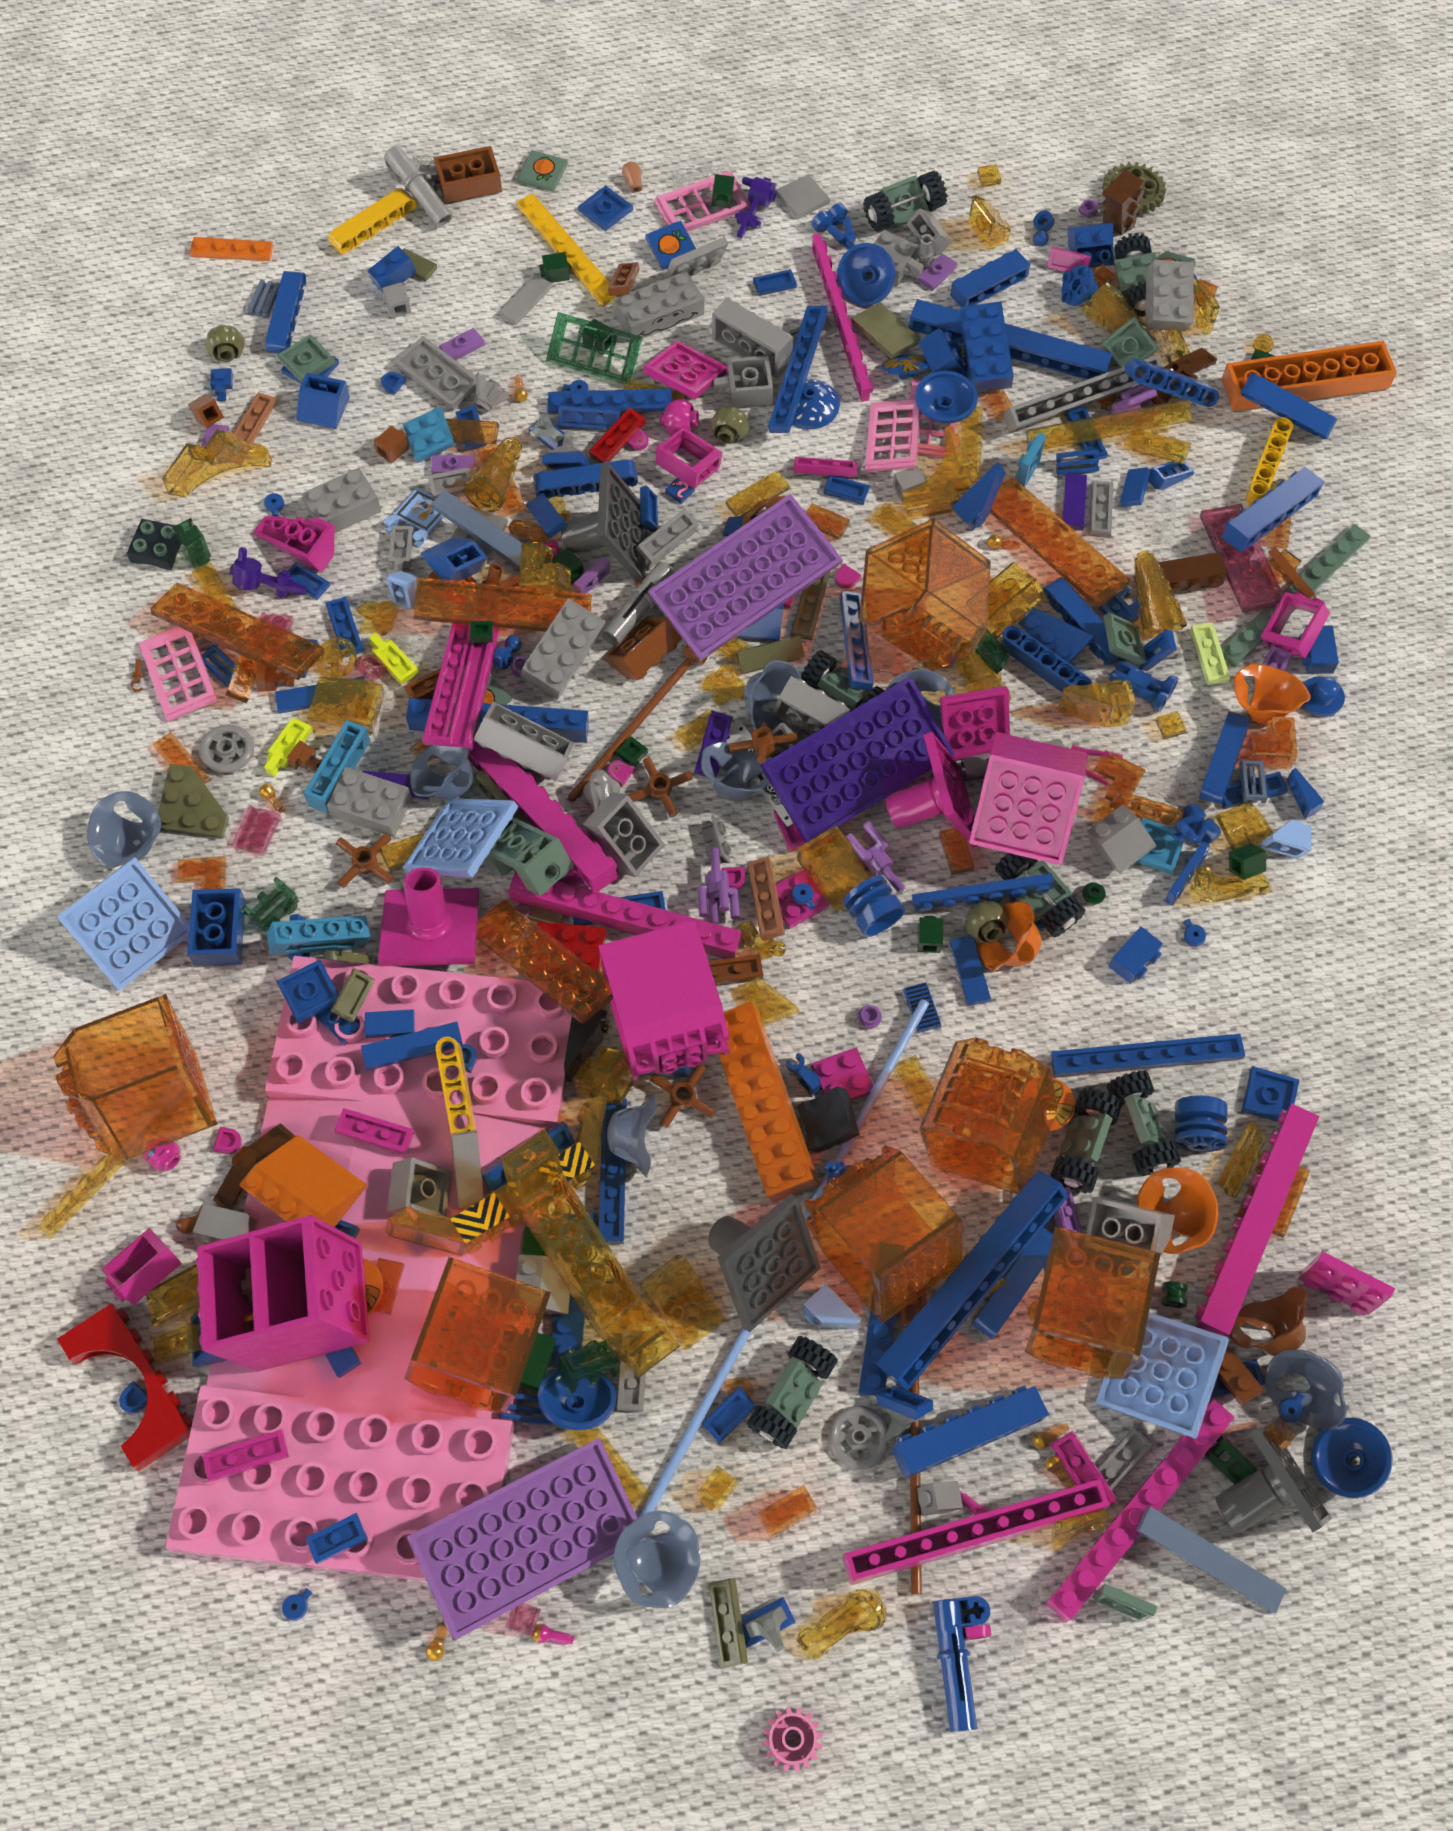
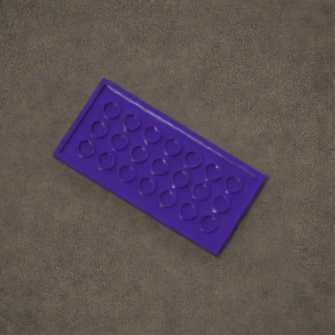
M909 676L760 766L805 845H809L930 771L932 765L923 735L933 732L952 756L955 753L915 682Z

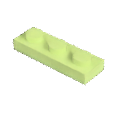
M1213 622L1192 625L1190 632L1206 684L1213 685L1229 682L1230 675Z

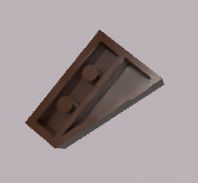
M1125 169L1102 192V196L1106 198L1103 201V206L1106 207V210L1104 209L1103 223H1113V230L1121 235L1127 230H1132L1136 224L1135 216L1140 209L1139 201L1144 194L1143 186L1145 181Z

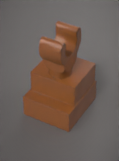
M257 664L256 685L258 692L276 691L277 683L285 686H294L295 677H293V671H284L277 674L276 667Z
M300 740L287 757L289 767L295 770L298 766L305 770L310 767L314 774L323 760L315 759V749Z

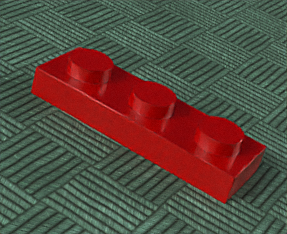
M629 407L588 451L590 456L600 463L610 462L646 423L645 418Z

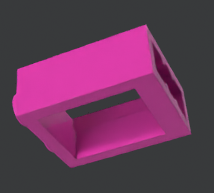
M682 427L679 431L672 433L670 438L664 443H660L657 446L655 464L695 489L720 468L723 452ZM683 448L701 461L694 467H691L673 454Z
M1285 592L1264 629L1261 639L1270 648L1273 645L1292 653V655L1306 658L1328 619L1330 611L1325 606L1326 603L1321 599L1314 598L1312 600L1298 592L1294 594ZM1294 608L1314 613L1300 640L1280 634Z
M149 1227L101 1270L107 1276L104 1282L111 1288L113 1293L122 1302L127 1299L134 1306L182 1263Z

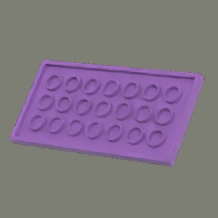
M790 493L653 587L648 593L699 661H702L843 562V559Z
M598 1438L407 1536V1539L449 1634L454 1641L614 1554L619 1536L627 1526L638 1518L602 1441Z

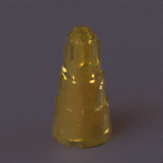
M1111 281L1102 285L1091 296L1093 299L1091 304L1087 301L1083 307L1082 314L1110 334H1113L1135 316L1152 340L1155 341L1138 318L1137 313L1126 302L1127 300Z
M511 437L502 440L494 452L466 480L464 494L469 502L481 510L484 506L488 508L486 512H495L501 509L505 503L512 484L511 481L517 470L516 466L521 457L522 445L517 438Z
M1149 550L1137 553V558L1134 559L1137 582L1136 592L1140 605L1139 615L1144 638H1155L1165 629L1172 630L1173 633L1187 626L1186 618L1178 599L1174 597L1169 580H1166L1154 553H1150Z

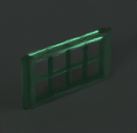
M558 312L546 361L631 386L643 337ZM567 322L579 325L576 341L564 338ZM584 327L596 330L593 346L580 343ZM601 332L613 336L609 351L597 348ZM617 337L630 341L626 356L614 353ZM562 342L575 345L571 360L559 357ZM579 347L591 350L588 366L575 362ZM596 352L608 355L604 370L592 367ZM612 357L625 360L621 375L609 372Z

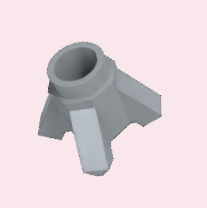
M478 372L475 375V406L489 412L490 408L509 399L508 392L501 391V386L498 382L492 379L487 381L486 375L483 372Z

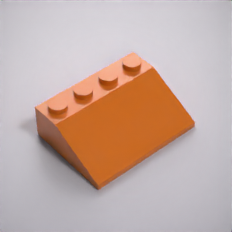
M300 1135L295 1136L258 1162L239 1184L240 1187L286 1222L312 1215L334 1228L368 1186Z

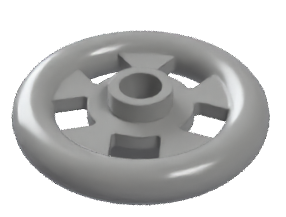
M222 725L212 729L204 736L200 744L202 762L209 769L219 773H230L243 768L250 761L254 752V742L251 735L245 729L236 725ZM223 734H233L232 739L223 738ZM212 741L217 742L215 750L209 749ZM244 741L245 747L239 749L237 742ZM236 755L240 757L237 761L231 763V761L229 760L234 758ZM215 756H218L223 760L217 763L213 759Z
M864 1406L848 1407L839 1412L832 1420L828 1430V1444L834 1457L843 1465L852 1469H868L878 1464L885 1457L890 1443L885 1442L883 1438L889 1428L882 1416L873 1409ZM860 1416L871 1420L869 1427L858 1424ZM847 1420L852 1426L848 1429L847 1433H844L840 1430V1427ZM860 1432L864 1435V1440L857 1441L854 1435ZM872 1432L879 1433V1444L871 1443ZM844 1440H846L849 1447L852 1448V1450H850L847 1453H845L840 1447V1443ZM868 1448L870 1456L859 1459L857 1451H863Z

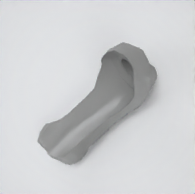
M596 770L591 774L590 781L584 786L583 794L586 801L592 806L593 812L612 792L620 793V784L612 779L604 770Z

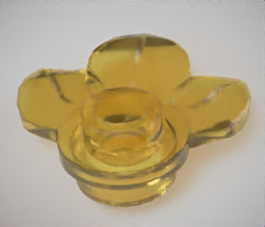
M370 601L356 609L359 614L365 617L360 626V631L366 634L378 631L382 636L388 634L393 629V620L398 614L397 607L390 601H382L380 603Z
M724 664L719 667L717 672L709 674L704 679L703 690L712 691L715 703L721 706L731 696L739 701H743L745 683L738 678L739 673L735 666ZM726 671L732 673L731 677L729 678L724 677L723 674Z

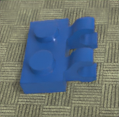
M1126 582L1116 590L1111 586L1093 599V603L1105 615L1109 612L1132 623L1138 620V614L1145 609L1143 606L1146 604L1141 597L1130 605L1124 601L1125 598L1130 596L1129 591L1132 589Z

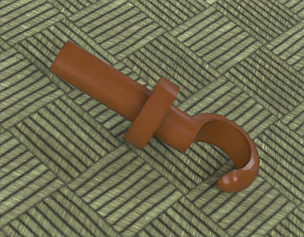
M141 659L135 660V672H132V677L135 679L131 682L130 688L134 692L143 690L142 687L139 689L133 688V685L140 682V678H143L144 673L141 672Z

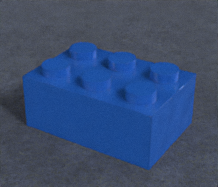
M240 888L192 890L187 955L194 966L242 964L246 900Z

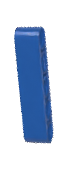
M283 271L266 336L265 346L268 353L279 354L291 346L293 338L291 334L295 330L297 322L295 318L299 314L301 306L299 302L302 301L305 290L303 286L306 285V275L303 272Z
M1138 358L1130 359L1125 365L1126 374L1137 383L1205 407H1212L1218 402V391L1205 382Z
M1256 374L1249 375L1240 393L1246 399L1279 417L1290 419L1294 425L1313 435L1320 436L1322 439H1328L1337 421L1329 413Z
M632 460L609 462L627 486L632 485L634 487L638 484L636 467ZM603 463L544 471L535 474L533 482L536 497L542 493L546 498L553 499L564 497V495L568 494L573 496L585 494L588 491L591 493L599 492L600 464Z
M1059 577L1041 589L1043 598H1047L1050 601L1048 603L1057 613L1063 616L1062 619L1066 623L1095 637L1089 644V649L1098 659L1101 658L1104 666L1120 658L1109 651L1105 623L1064 578Z
M1011 625L1004 629L1000 646L1006 653L1073 701L1083 703L1089 699L1093 682L1088 676L1019 627Z
M1231 711L1228 712L1204 779L1199 799L1222 805L1250 724V716Z
M1043 1227L1012 1264L971 1325L992 1340L1053 1255L1061 1240Z

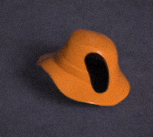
M1252 663L1241 668L1234 676L1235 695L1239 704L1247 710L1251 720L1259 724H1275L1283 720L1289 713L1300 708L1311 698L1306 686L1296 676L1268 665ZM1246 676H1252L1255 679V688L1250 704H1248V685L1244 680Z
M1014 901L1001 906L1009 916L1007 929L1012 933L1017 944L1013 954L1008 953L998 940L992 943H977L976 948L979 959L990 971H996L1003 965L1021 967L1032 962L1037 956L1042 942L1041 934L1034 923L1035 915L1033 909L1027 902Z
M1164 1168L1154 1172L1145 1180L1137 1196V1206L1175 1215L1172 1232L1189 1237L1183 1244L1175 1246L1173 1245V1237L1171 1235L1170 1241L1163 1252L1169 1254L1183 1253L1205 1245L1212 1238L1218 1221V1203L1211 1186L1201 1174L1188 1168ZM1164 1178L1175 1179L1181 1185L1179 1192L1168 1202H1164Z

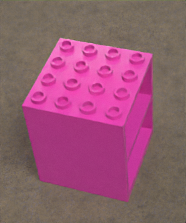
M308 1215L197 1247L198 1257L196 1258V1265L199 1276L197 1291L200 1299L198 1316L201 1323L199 1341L202 1351L259 1372L370 1342L361 1241L312 1215ZM246 1268H251L253 1305H249L247 1295H242L241 1279H246ZM253 1312L254 1320L243 1322L244 1316L247 1313Z

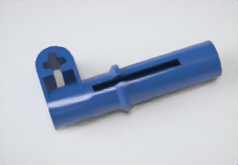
M978 1596L933 1601L939 1645L937 1659L941 1660L950 1732L978 1729L967 1657L971 1654L966 1649L963 1628L985 1623L990 1616L989 1603L984 1598ZM960 1602L962 1603V1610L974 1608L979 1610V1614L963 1616V1624Z

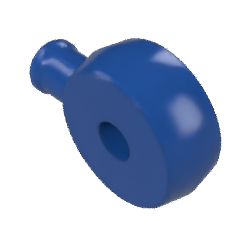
M575 380L570 385L563 384V391H589V387L585 381Z
M277 493L269 494L264 500V506L269 512H272V516H279L278 512L284 507V499Z
M805 883L797 884L792 890L794 902L798 905H807L809 910H813L816 907L812 902L814 892L811 886Z
M1190 919L1185 920L1183 924L1187 928L1184 932L1186 943L1193 947L1202 945L1206 940L1205 930L1199 925H1193Z
M1297 1391L1294 1398H1286L1279 1404L1278 1412L1285 1422L1295 1423L1303 1416L1304 1409L1301 1401L1305 1395ZM1292 1407L1294 1412L1289 1413L1288 1409Z
M305 1588L301 1595L292 1594L284 1600L282 1612L285 1618L297 1621L305 1616L308 1609L306 1600L313 1594L308 1588ZM294 1604H297L296 1610H292Z

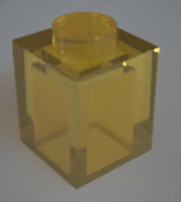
M717 1465L698 1491V1496L701 1497L699 1502L710 1511L714 1508L720 1511L737 1488L739 1481Z

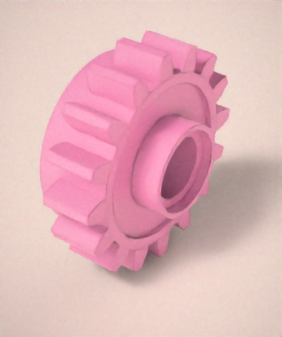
M790 1706L786 1707L785 1715H782L779 1710L776 1711L777 1720L774 1721L769 1718L767 1721L771 1729L763 1730V1734L769 1736L768 1740L762 1742L763 1746L770 1747V1751H768L766 1756H775L776 1759L773 1764L775 1767L780 1762L784 1763L783 1768L785 1772H787L790 1765H793L795 1772H799V1764L801 1763L806 1768H809L808 1759L817 1760L818 1756L814 1751L823 1747V1745L817 1743V1739L823 1736V1733L816 1732L815 1730L819 1722L812 1723L810 1721L812 1715L810 1712L805 1716L801 1715V1707H798L796 1713H792ZM789 1731H795L800 1736V1744L795 1748L789 1747L785 1742V1735Z

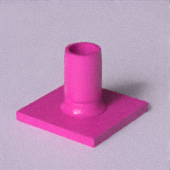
M933 732L927 733L923 736L935 778L888 796L886 798V805L890 818L897 829H902L942 815L944 812L945 817L969 842L975 817L961 766Z
M422 867L416 868L406 875L404 890H385L378 954L379 966L475 964L479 888L443 889L440 875L431 868Z

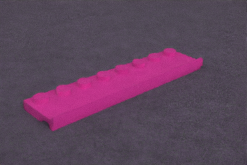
M454 617L423 735L424 745L473 749L475 741L473 739L477 732L493 664V655L496 651L500 633V624H498L497 620H493V642L470 643L471 621H480V619Z

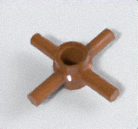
M763 722L760 728L751 733L752 740L729 743L730 752L754 749L758 763L763 764L766 762V757L775 753V745L797 742V733L772 736L769 723Z
M651 757L643 759V764L650 776L648 787L630 793L628 796L633 802L651 796L655 800L662 801L670 818L676 816L677 811L669 795L672 787L693 780L691 772L688 771L669 779L666 774L657 772ZM659 785L664 786V788L658 789L655 787Z
M384 833L371 848L367 846L355 848L340 837L336 841V845L352 856L353 866L337 883L342 888H345L359 872L362 874L372 872L389 884L393 880V876L377 865L376 855L390 842L391 837ZM365 858H368V859H369L367 862H364V863H361V862H360L362 859H365Z
M704 1065L696 1066L686 1082H679L676 1085L653 1073L649 1081L670 1093V1101L672 1103L659 1122L662 1127L667 1129L678 1111L693 1107L710 1119L713 1118L716 1110L698 1100L694 1089L706 1070ZM680 1091H685L690 1097L687 1100H680L676 1094Z

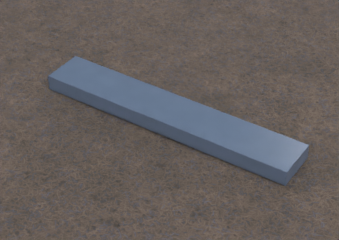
M445 489L431 504L432 509L536 581L549 566L550 562Z
M1151 1506L1146 1507L1135 1531L1272 1613L1277 1612L1286 1591L1285 1587Z

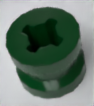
M1175 1281L1162 1283L1164 1297L1161 1299V1304L1163 1306L1184 1308L1187 1306V1299L1185 1298V1293L1188 1291L1187 1284Z

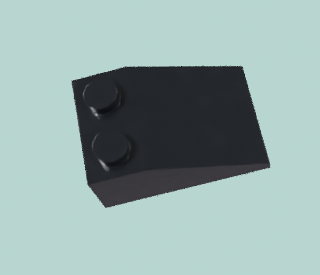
M575 998L564 1061L566 1082L571 1083L602 1042L603 1033L608 1034V1010L604 1008V1001Z

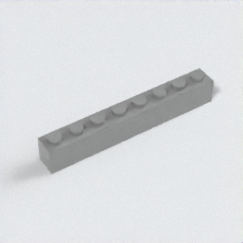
M1159 355L1144 359L1146 362L1163 367ZM1124 366L1012 406L1002 414L1010 433L1066 413L1067 411L1122 393L1140 383H1137L1126 374Z

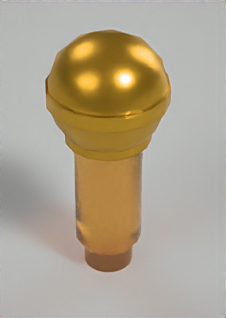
M996 534L991 535L987 540V544L991 549L1002 547L1015 550L1020 548V543L1002 539Z
M263 784L259 788V795L268 800L276 811L280 814L285 811L284 805L275 795L274 787L270 784Z
M443 1619L439 1623L434 1640L426 1648V1655L431 1661H439L445 1654L444 1642L448 1629Z

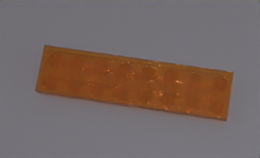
M1014 477L1001 484L990 513L1095 607L1099 608L1130 585L1131 579Z
M416 577L413 620L471 625V621H493V627L546 632L568 598L591 612L592 594Z
M178 582L150 608L151 615L296 680H300L324 654V647Z
M505 900L478 921L477 939L582 1025L613 999L609 981Z

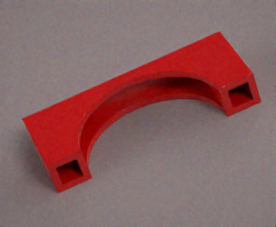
M111 1303L57 1338L68 1359L75 1365L92 1357L112 1355L133 1362L141 1371L147 1387L146 1410L136 1431L126 1442L120 1445L132 1467L137 1471H141L188 1439L193 1421L187 1412L181 1413L178 1408L181 1401L173 1390L171 1392L167 1390L165 1386L168 1383L167 1378L160 1369L156 1371L152 1363L155 1362V1359L148 1348L142 1349L139 1342L143 1339L136 1328L130 1329L127 1321L130 1318L124 1308L118 1309Z

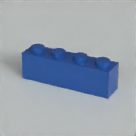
M1017 249L1009 253L1007 252L996 260L989 261L979 269H974L969 274L957 278L952 282L950 296L960 307L977 305L1027 278L1031 264Z

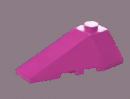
M264 516L253 531V534L321 573L334 556L335 526L320 518L304 520L302 517L286 519L279 516Z

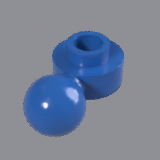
M1043 210L1038 212L1033 220L1034 226L1038 230L1033 236V242L1037 246H1044L1048 243L1049 236L1046 232L1055 223L1053 215L1049 211Z
M508 636L504 642L505 647L500 646L496 649L493 655L494 667L505 670L510 666L513 661L512 653L518 652L522 647L521 639L518 636Z

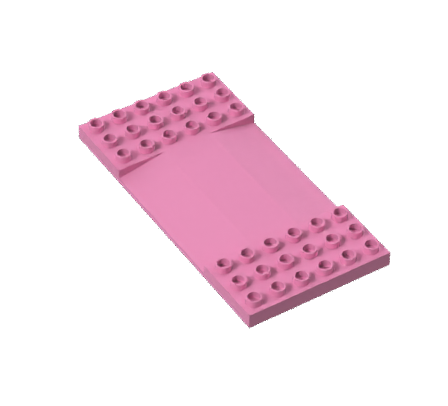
M294 956L290 974L321 960L338 994L353 968L370 976L375 981L355 1018V1021L360 1025L359 1030L352 1035H345L340 1032L339 1023L334 1025L337 1035L347 1041L345 1046L316 1016L298 1024L284 999L265 1086L268 1101L260 1138L282 1123L295 1136L300 1135L368 1185L341 1220L360 1228L356 1239L362 1242L363 1258L374 1263L382 1275L383 1294L376 1309L368 1315L370 1342L353 1346L362 1364L341 1378L336 1376L325 1354L259 1372L228 1360L211 1364L206 1386H200L165 1548L176 1553L426 1581L407 1536L506 1486L515 1422L499 1419L501 1413L500 1406L503 1392L520 1394V1387L509 1384L510 1376L506 1375L511 1359L516 1361L519 1351L515 1350L520 1335L525 1336L526 1330L530 1327L532 1314L519 1313L513 1306L521 1237L524 1227L529 1226V1224H542L545 1228L551 1187L540 1170L536 1169L496 1194L509 1217L465 1243L451 1221V1218L469 1207H458L451 1132L437 1055L432 1054L367 1071L361 1046L393 1037L366 1038L365 1012L414 1009L415 1032L458 1022L463 1044L471 1045L477 1054V1061L472 1073L466 1072L478 1133L482 1172L561 1122L566 1088L564 1061L574 1000L579 998L578 986ZM454 1049L444 1051L443 1053L444 1055H450ZM456 1067L450 1068L447 1072L450 1080L456 1079L459 1075V1070ZM461 1091L455 1092L452 1095V1102L454 1104L462 1102L463 1093ZM343 1108L413 1129L414 1135L406 1155L335 1134L334 1129ZM465 1115L460 1116L456 1121L459 1129L465 1128L468 1124V1119ZM412 1157L451 1170L446 1219L406 1218L387 1212L394 1162ZM482 1179L483 1196L486 1198L491 1194ZM247 1194L244 1213L258 1221L254 1231L286 1222L251 1194ZM508 1399V1404L518 1405V1401ZM507 1410V1413L517 1414V1411ZM280 1429L284 1431L289 1453L288 1458L211 1483L207 1480L202 1454ZM357 1513L368 1540L317 1565L306 1537Z

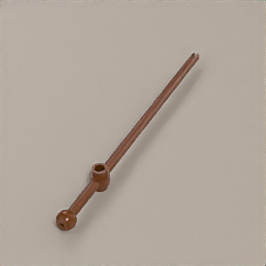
M685 646L683 654L687 658L569 793V801L574 802L581 795L584 786L590 781L591 774L605 767L616 754V751L636 731L692 664L697 663L702 666L708 656L699 661L689 646Z

